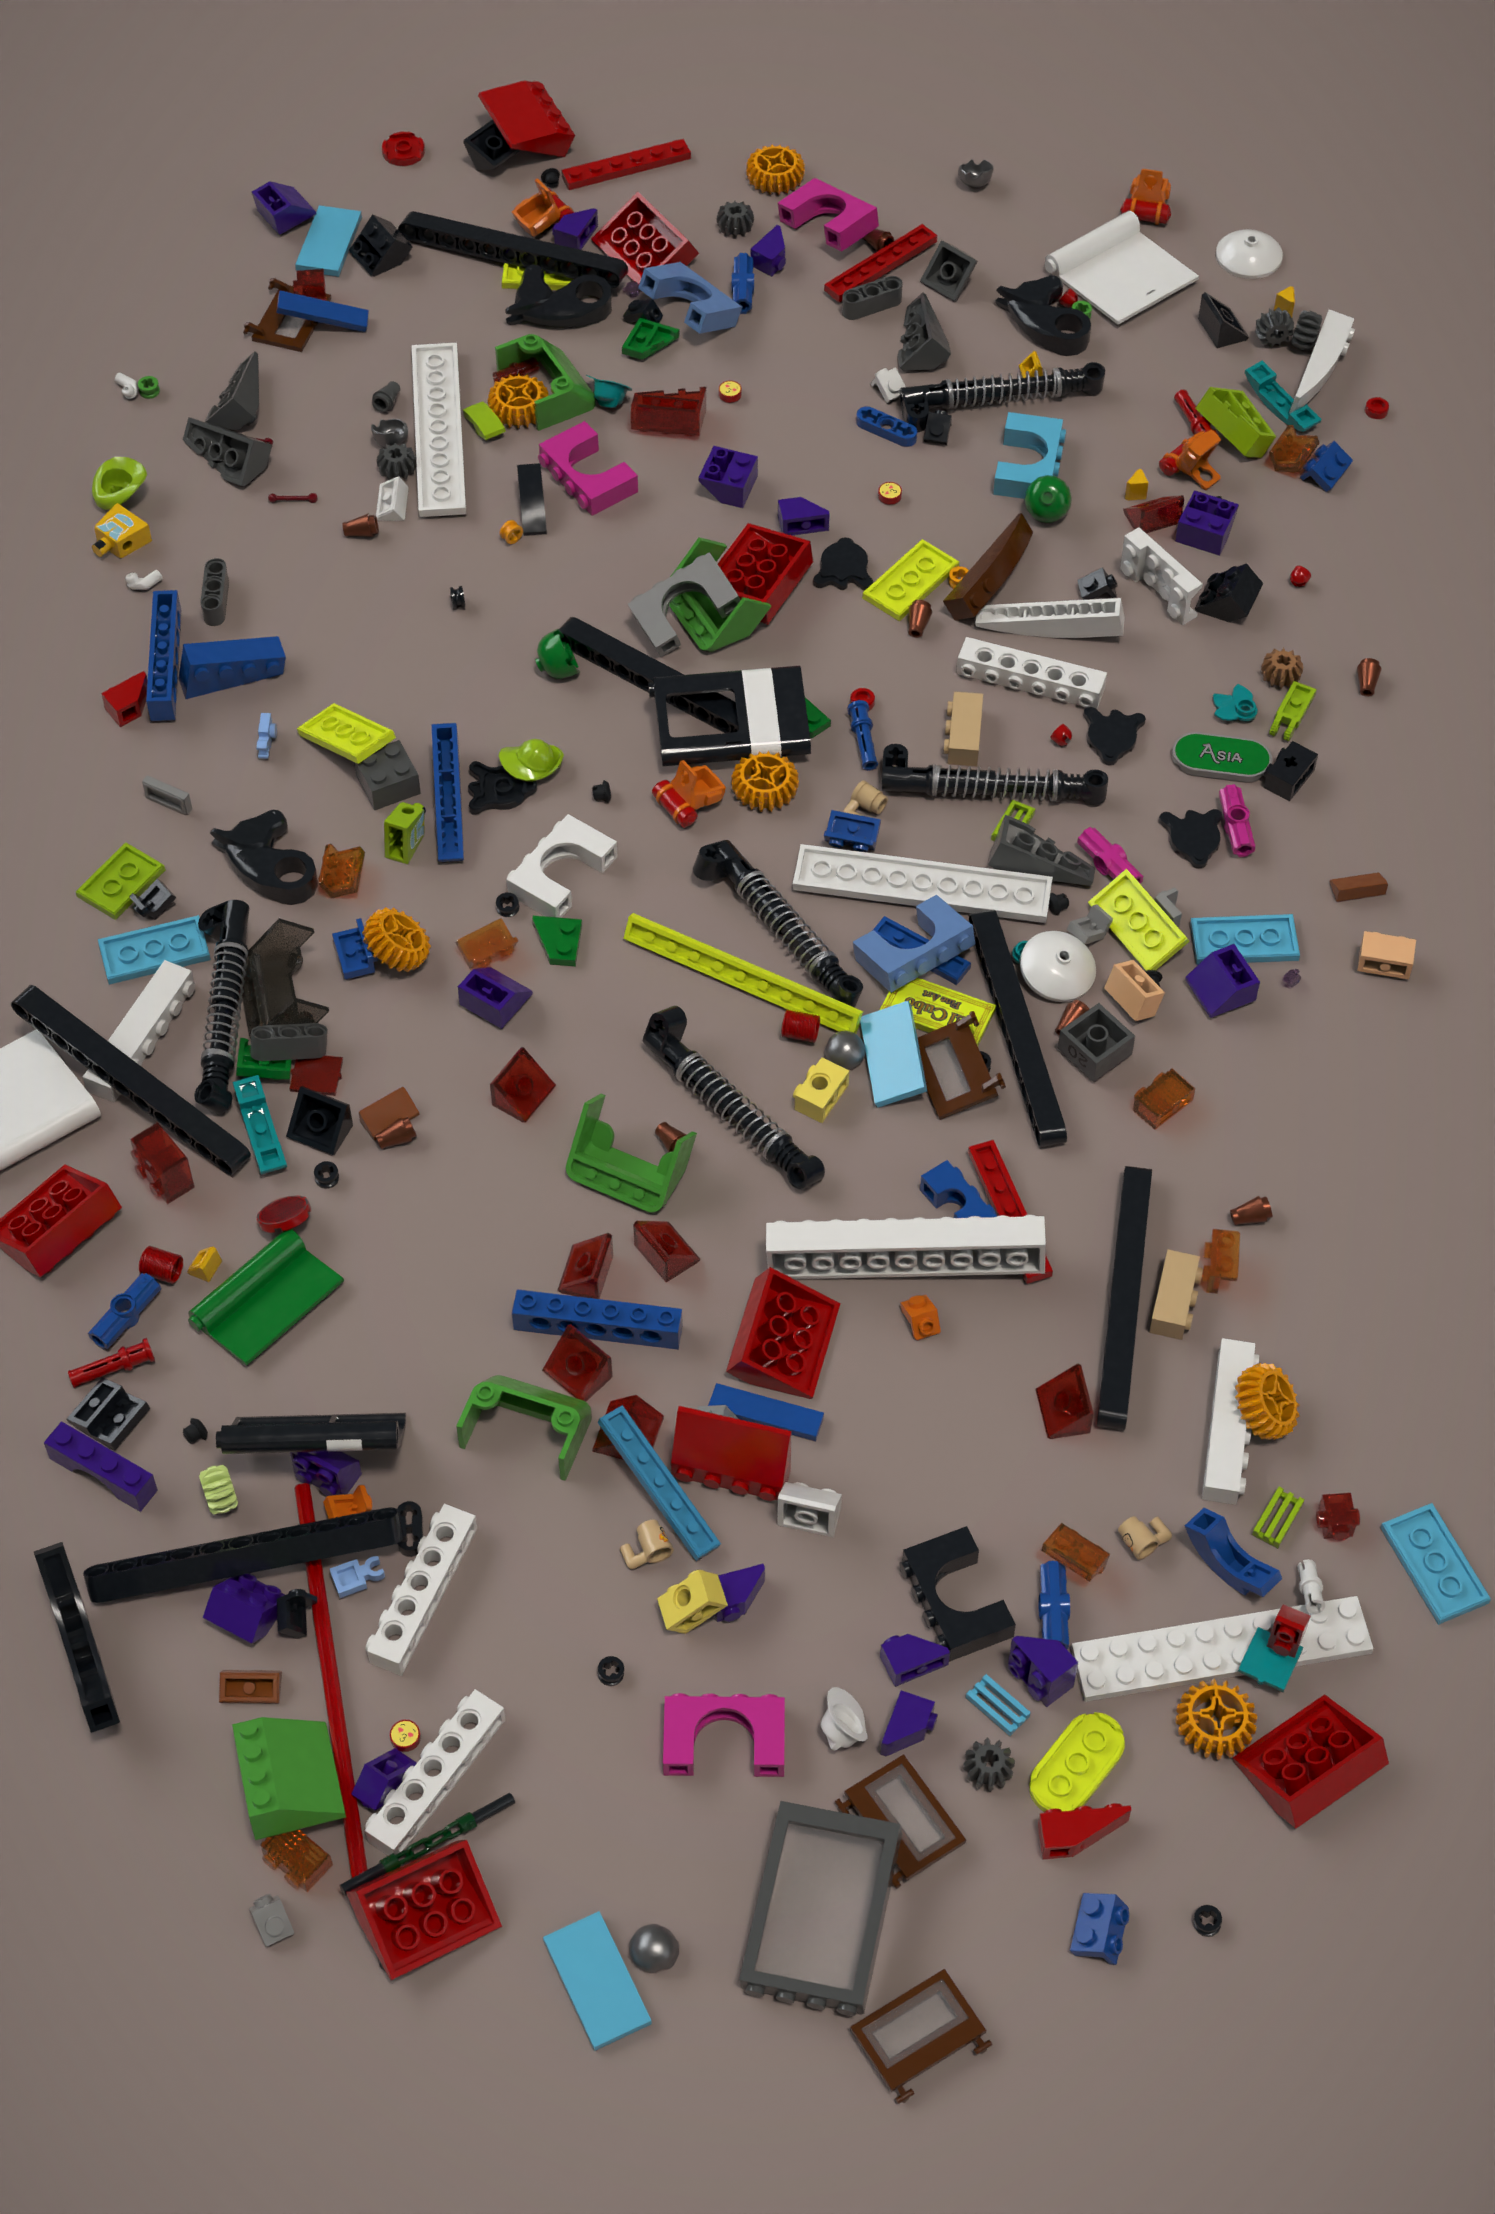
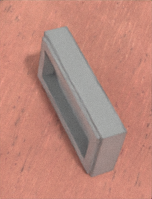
M148 775L143 779L142 784L146 798L184 815H188L192 811L189 793Z

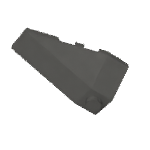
M922 292L906 309L904 319L906 332L901 336L900 340L903 343V349L898 351L899 367L903 371L935 369L940 364L945 363L951 355L945 333L926 294Z
M255 351L240 363L229 380L230 384L220 394L219 398L221 400L218 403V407L214 405L205 419L206 423L224 429L239 430L245 424L249 426L257 418L255 413L259 407L258 353Z
M188 417L183 440L198 455H202L212 468H216L221 473L220 476L229 482L244 487L267 467L272 449V444Z
M1005 815L990 852L989 866L997 870L1053 877L1052 881L1088 886L1093 884L1095 867L1070 851L1062 852L1054 845L1055 841L1048 838L1045 841L1034 833L1036 829L1029 824Z

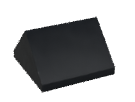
M493 119L463 140L464 146L477 171L495 169L520 151L510 148Z
M1204 292L1202 294L1198 319L1216 348L1246 341L1249 336L1232 310L1208 293Z
M301 1086L286 1137L335 1155L353 1127L350 1104Z

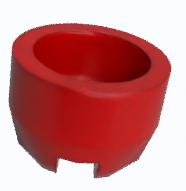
M1069 288L1058 302L1066 308H1072V305L1078 301V295Z
M1296 566L1290 575L1291 583L1297 587L1304 586L1311 578V573L1303 566Z
M1062 724L1052 733L1050 738L1056 744L1065 746L1067 745L1065 742L1067 738L1072 740V732L1065 724Z

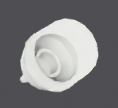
M832 1687L827 1694L828 1709L821 1720V1728L827 1736L830 1748L835 1751L840 1747L848 1748L857 1741H865L868 1737L865 1717L859 1703L847 1691L838 1687Z

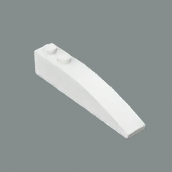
M1330 309L1328 310L1289 413L1303 407L1320 391L1332 374L1340 355H1346L1350 345L1348 342L1351 341L1355 331L1354 328H1351L1354 318Z
M1121 598L985 605L976 615L975 625L980 628L1025 636L1048 638L1123 636L1125 617Z

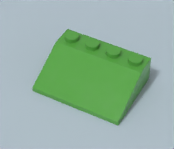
M260 1717L232 1724L247 1809L255 1840L346 1817L326 1722Z

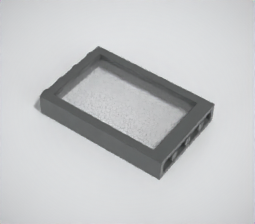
M780 1801L739 1978L741 1988L747 1994L755 1997H763L764 1994L774 1995L777 2000L785 2003H794L795 2000L807 2002V2006L819 2010L825 2009V2006L837 2008L839 2013L848 2016H855L856 2012L864 2014L902 1838L901 1824Z

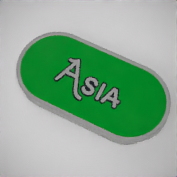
M1190 732L1180 736L1175 741L1172 750L1173 762L1175 765L1177 763L1180 766V770L1190 775L1254 782L1264 776L1267 766L1272 763L1270 750L1263 743L1249 738Z

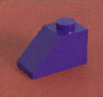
M592 208L564 215L559 223H556L553 227L552 234L555 244L581 250L598 227L597 209Z
M776 225L750 249V257H753V267L771 277L779 270H782L786 263L785 245L781 226Z
M803 497L778 500V519L782 533L792 536L829 531L830 514L828 510Z
M764 1564L718 1575L728 1606L715 1614L717 1622L723 1620L734 1621L740 1618L741 1615L746 1614L765 1582Z
M911 1634L901 1637L895 1635L881 1644L880 1658L895 1687L949 1665L950 1652L947 1647Z
M901 1690L881 1743L880 1755L887 1757L923 1741L927 1731H933L937 1722L938 1714L934 1713L935 1701Z
M394 1748L364 1765L351 1794L358 1798L365 1807L377 1810L384 1806V1800L392 1789L396 1790L403 1782L402 1778L406 1770L412 1765L415 1766L417 1762Z

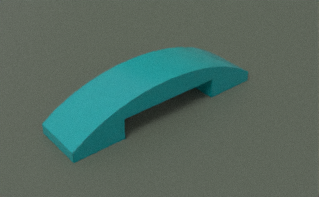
M1263 360L1245 369L1244 373L1255 393L1265 406L1282 422L1302 432L1321 422L1322 419L1307 404L1289 413L1294 399L1276 382L1277 374Z
M259 1075L234 1081L233 1087L260 1173L265 1174L286 1168L287 1163L274 1128Z

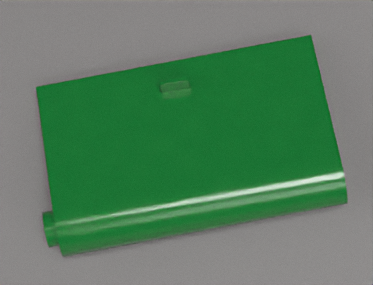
M290 1229L281 1232L188 1312L190 1316L188 1322L197 1332L202 1330L247 1366L343 1283L344 1278L307 1251L300 1236Z

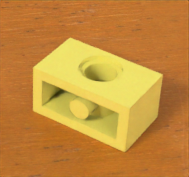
M821 1057L816 1066L812 1065L810 1067L806 1080L803 1084H798L793 1093L795 1110L823 1123L849 1086V1070Z
M704 1570L691 1572L688 1578L679 1584L669 1587L666 1593L657 1598L666 1629L684 1634L728 1606L719 1576Z

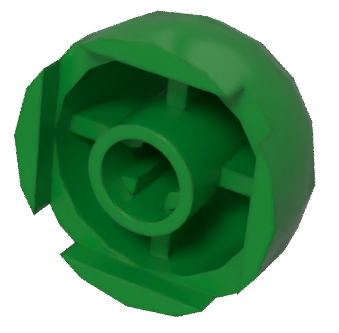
M1045 475L1038 477L1030 483L1026 490L1025 504L1027 511L1032 518L1039 522L1053 523L1066 516L1071 507L1072 496L1070 488L1057 476Z
M559 629L548 633L540 640L537 647L539 657L535 661L541 672L546 671L549 676L556 679H566L580 673V671L577 669L579 666L569 644L562 643L561 638L564 635Z

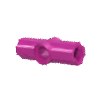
M1235 784L1226 785V787L1219 790V798L1225 819L1224 830L1229 835L1233 854L1238 855V857H1247L1255 852V843L1249 823L1250 811L1245 806L1241 788Z
M1088 827L1078 837L1077 843L1093 858L1094 865L1099 873L1102 875L1109 874L1115 879L1127 869L1139 883L1143 882V875L1127 860L1123 848L1118 844L1112 845L1096 828Z

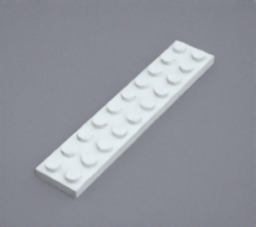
M457 343L411 345L419 517L466 514Z
M801 844L793 880V890L917 906L929 898L938 895L957 912L973 914L996 910L998 917L1046 923L1053 877Z
M1357 1596L1324 1601L1325 1608L1323 1611L1320 1610L1318 1603L1319 1613L1317 1614L1309 1613L1306 1610V1604L1291 1607L1311 1615L1300 1644L1304 1648L1295 1667L1372 1654L1373 1645ZM1280 1609L1072 1643L1071 1651L1073 1657L1078 1661L1077 1675L1084 1702L1196 1684L1202 1680L1207 1682L1214 1678L1219 1680L1243 1676L1244 1674L1239 1673L1238 1669L1257 1628L1260 1627L1271 1632Z

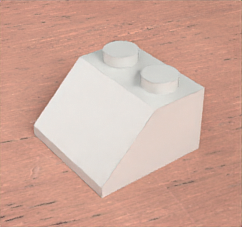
M785 1482L778 1496L777 1525L834 1538L841 1511L842 1494L827 1488L821 1490L811 1488L800 1482Z

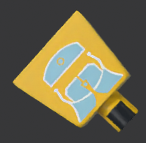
M117 503L95 525L94 530L97 542L92 545V549L99 557L109 551L118 558H123L152 541L149 524Z

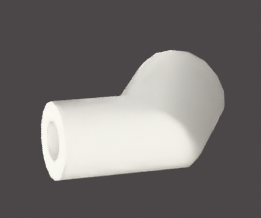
M118 373L115 376V383L124 387L122 394L128 399L136 397L138 394L137 381L122 373Z
M154 570L144 578H138L137 573H129L126 575L125 580L128 583L127 586L132 590H148L163 580V577L158 570Z

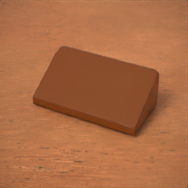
M1379 872L1330 880L1336 902L1385 895L1388 887L1387 880Z
M404 1087L395 1090L359 1111L360 1123L374 1141L376 1140L375 1134L380 1133L400 1117L402 1119L408 1117L411 1120L420 1115Z
M222 1670L220 1672L219 1702L279 1703L282 1671Z

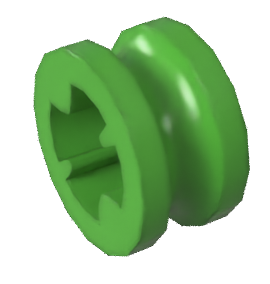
M1077 301L1072 305L1073 309L1082 311L1091 319L1092 306L1090 303Z
M145 376L138 381L141 397L151 399L159 395V383L155 377Z

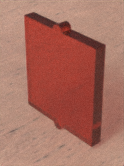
M324 1055L321 1058L296 1059L294 1069H291L290 1092H299V1088L303 1086L324 1095L336 1096L339 1080L342 1079L343 1057Z

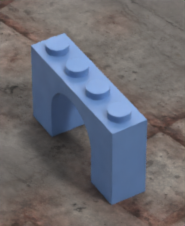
M682 262L644 268L638 289L653 300L674 296L692 301L684 323L699 334L736 327L742 306Z
M938 895L916 906L918 925L932 937L926 944L912 949L897 948L890 945L874 930L853 941L855 960L890 992L897 990L975 945L973 925Z

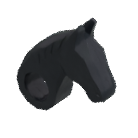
M530 265L523 272L516 292L515 304L505 309L506 314H511V316L506 318V322L508 325H516L530 321L556 327H579L599 323L605 320L612 311L611 286L604 278L597 275H582L572 280L563 288L552 291L545 283L543 269L538 265ZM589 295L600 298V300L593 303H586L579 299Z
M1051 275L1038 280L1023 282L1016 289L1004 286L997 288L996 291L1003 298H997L995 303L1000 308L1010 312L1020 328L1041 346L1063 356L1078 355L1086 350L1091 333L1089 317L1077 309L1050 306L1053 301L1062 296L1063 283L1059 277ZM1068 330V331H1073V332H1075V333H1070V334H1068V333H1063V332H1061V331Z
M269 810L257 817L240 821L230 831L216 828L210 831V834L215 838L212 841V845L226 853L238 875L263 896L282 904L295 905L306 902L315 894L318 880L314 860L303 851L273 848L275 840L282 836L288 828L287 819L281 811ZM295 872L304 875L301 879L294 882L280 880L287 873Z

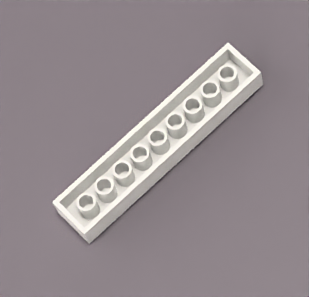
M1001 1215L989 1218L971 1216L969 1218L942 1217L940 1219L917 1217L904 1220L888 1218L885 1220L859 1219L857 1221L834 1219L819 1222L805 1220L802 1222L776 1221L774 1223H766L768 1268L771 1267L793 1279L1045 1274L1046 1240L1044 1216L1008 1217Z

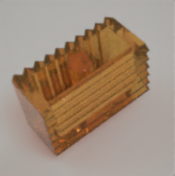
M1171 1068L1166 1074L1164 1072L1158 1074L1150 1086L1147 1088L1142 1087L1134 1095L1133 1111L1138 1116H1141L1149 1126L1157 1129L1193 1101L1196 1088Z
M299 1829L267 1837L260 1845L264 1855L262 1857L263 1861L271 1869L276 1870L279 1868L286 1873L284 1878L295 1889L301 1887L308 1892L333 1866L331 1856Z

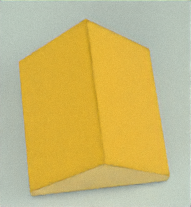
M1293 286L1277 293L1274 311L1279 307L1282 311L1287 310L1291 317L1293 316L1295 304Z
M1033 351L1019 365L1023 378H1026L1027 371H1029L1030 377H1035V370L1038 371V376H1043L1037 352Z
M1138 469L1127 481L1125 499L1128 501L1147 498L1149 482L1142 469Z
M212 1246L199 1251L187 1273L210 1282L222 1262L217 1249Z

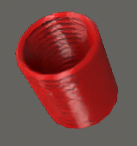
M787 1009L782 1023V1037L815 1043L819 1032L820 1016Z
M153 1246L145 1248L139 1261L140 1274L147 1273L155 1279L171 1284L178 1280L183 1268V1257L181 1255Z

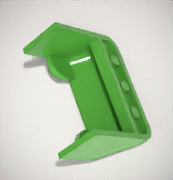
M528 334L495 347L497 374L499 377L539 361L552 377L551 391L553 394L534 401L536 428L538 431L594 409L596 401L593 391L560 348L534 334Z
M699 537L675 571L687 567L697 557L706 555L709 552L717 562L727 548L726 544ZM695 591L682 593L669 604L698 647L710 652L750 636L772 607L769 603L743 597L732 613L722 619L710 599L704 594Z
M599 1094L584 1103L566 1163L568 1176L578 1183L642 1210L657 1212L665 1206L685 1173L697 1133L692 1131L677 1140L674 1151L663 1155L659 1165L656 1166L613 1148L614 1131L609 1124L599 1120L606 1095Z
M502 1375L492 1376L477 1384L473 1388L456 1425L459 1447L462 1449L466 1448L482 1410H488L497 1405L551 1422L556 1432L567 1436L558 1457L560 1479L566 1481L592 1420L590 1405L583 1400Z

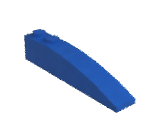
M431 724L438 862L463 861V821L457 724Z

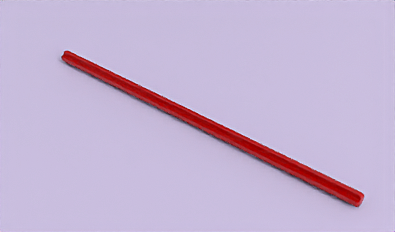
M308 1483L297 1484L294 1489L299 1523L315 1522L310 1485ZM320 1559L305 1562L310 1594L317 1596L318 1603L312 1605L335 1767L346 1814L343 1822L351 1877L353 1878L368 1869L357 1798L351 1794L355 1787L323 1568Z

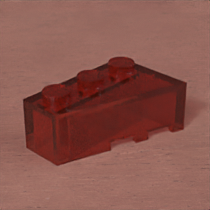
M707 386L699 387V391L686 392L685 388L678 389V393L664 394V390L634 393L631 404V429L643 432L653 431L664 434L700 436L706 413Z

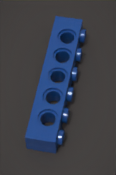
M177 590L153 591L146 698L151 721L175 720L181 626V605Z
M518 1289L516 1290L512 1310L513 1328L517 1331L679 1350L683 1327L682 1309Z

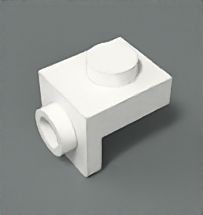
M896 367L889 371L887 368L874 374L875 378L870 383L872 387L878 386L886 403L899 398L900 388L906 387Z

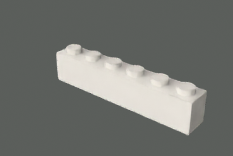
M164 960L108 1041L141 1066L146 1056L153 1052L155 1043L160 1036L167 1032L173 1017L180 1013L184 1001L193 994L195 983L192 971ZM89 1069L83 1075L85 1087L89 1093L115 1103L119 1095H122Z
M1224 1338L1221 1340L1218 1352L1202 1500L1236 1505L1238 1496L1244 1495L1246 1478L1241 1477L1242 1469L1247 1470L1249 1453L1244 1452L1245 1444H1250L1252 1429L1246 1428V1421L1241 1419L1242 1413L1237 1409L1239 1403L1235 1399V1396L1238 1395L1235 1386L1239 1384L1237 1378L1242 1375V1371L1259 1364V1355L1254 1354L1255 1343Z

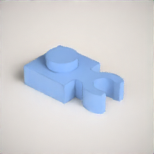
M261 713L258 729L259 739L257 741L258 758L268 759L272 738L277 736V725L272 722L271 713Z
M378 1556L368 1558L365 1564L361 1566L358 1560L355 1559L329 1569L339 1598L367 1589V1580L380 1581L385 1577L383 1569L378 1571L371 1570L374 1566L380 1565Z

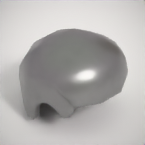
M971 159L968 163L959 166L958 174L964 184L979 188L989 182L994 167L987 160H982L980 164H975L973 159Z
M392 418L386 421L381 419L377 427L375 424L371 425L374 440L384 448L386 444L392 446L395 442L397 445H400L408 437L407 424L401 419Z
M846 1030L840 1031L828 1039L824 1055H826L829 1061L847 1070L854 1069L864 1059L865 1046L861 1038L855 1033Z
M649 1924L639 1928L629 1942V1955L638 1968L655 1973L661 1969H670L674 1966L679 1956V1943L668 1928L658 1924Z

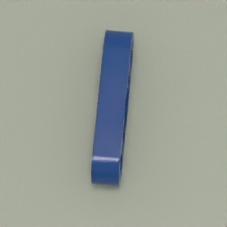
M862 407L857 411L856 423L861 429L903 447L913 446L917 442V428L872 407ZM884 424H889L892 426V428L884 429L881 426Z

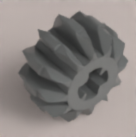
M734 200L733 203L726 202L725 206H720L717 215L720 232H726L727 236L733 234L736 237L738 234L745 236L746 232L751 231L754 215L750 205H745L744 201L736 203Z
M1278 307L1275 311H1272L1269 308L1268 313H1261V318L1256 320L1255 332L1263 345L1268 343L1272 347L1277 343L1280 346L1282 341L1288 342L1289 336L1294 334V321L1287 310L1282 311Z
M1306 310L1300 313L1292 337V346L1298 347L1301 350L1310 351L1313 349L1321 327L1322 315Z
M395 442L392 446L386 444L385 449H379L376 459L381 476H386L388 480L398 476L407 479L408 475L414 474L417 464L412 447H406L405 443L397 445Z
M988 1737L984 1740V1745L975 1741L972 1747L973 1750L968 1749L965 1753L967 1760L963 1763V1769L968 1771V1781L977 1780L976 1787L978 1789L983 1784L988 1785L990 1792L994 1789V1784L1003 1788L1006 1783L1005 1779H1011L1013 1776L1011 1769L1015 1766V1760L1010 1758V1747L1001 1749L1002 1742L1000 1740L995 1745L990 1744ZM987 1762H991V1763H992V1764H991V1767H987V1766H986V1765H987Z

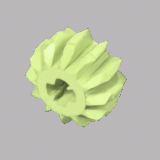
M214 1465L200 1472V1482L211 1513L214 1515L223 1514L237 1507L238 1501L227 1467L224 1465Z

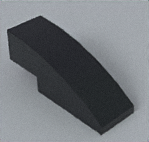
M540 463L517 465L523 536L547 534Z

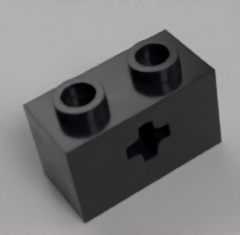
M1292 741L1286 749L1282 748L1276 762L1274 764L1270 763L1264 772V777H1266L1264 788L1291 801L1315 771L1318 754Z

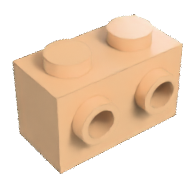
M1364 931L1357 971L1409 980L1414 962L1416 940L1403 936L1397 937L1378 932Z
M1134 960L1114 964L1104 987L1135 1021L1154 1017L1165 994Z

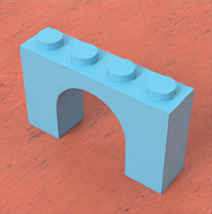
M1008 412L1003 445L1035 450L1043 456V459L1029 465L998 461L993 495L1025 499L1026 490L1035 479L1045 475L1058 477L1060 462H1057V460L1062 459L1063 446H1060V443H1065L1066 429H1062L1063 419Z

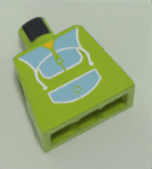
M399 803L385 819V858L409 864L425 833L424 815L426 809L422 804Z

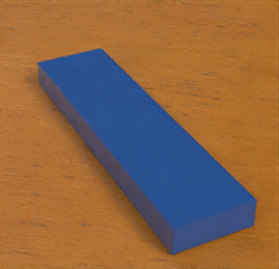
M279 291L276 313L366 332L369 310Z
M886 916L873 929L890 945L901 949L917 948L930 941ZM956 955L930 971L957 985L970 970L971 962Z
M718 1383L715 1385L708 1405H726L740 1420L792 1431L791 1435L813 1441L817 1440L824 1419L823 1412Z

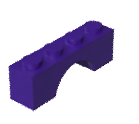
M62 1421L44 1442L49 1459L71 1472L79 1469L91 1474L105 1484L117 1499L139 1512L144 1509L158 1491L153 1474Z

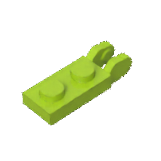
M1293 681L1276 712L1269 734L1275 736L1282 722L1289 725L1285 730L1284 740L1290 741L1295 729L1299 727L1312 703L1317 689Z

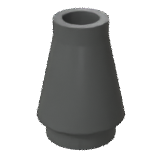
M391 381L373 394L372 405L377 411L386 412L392 409L400 392L399 384Z

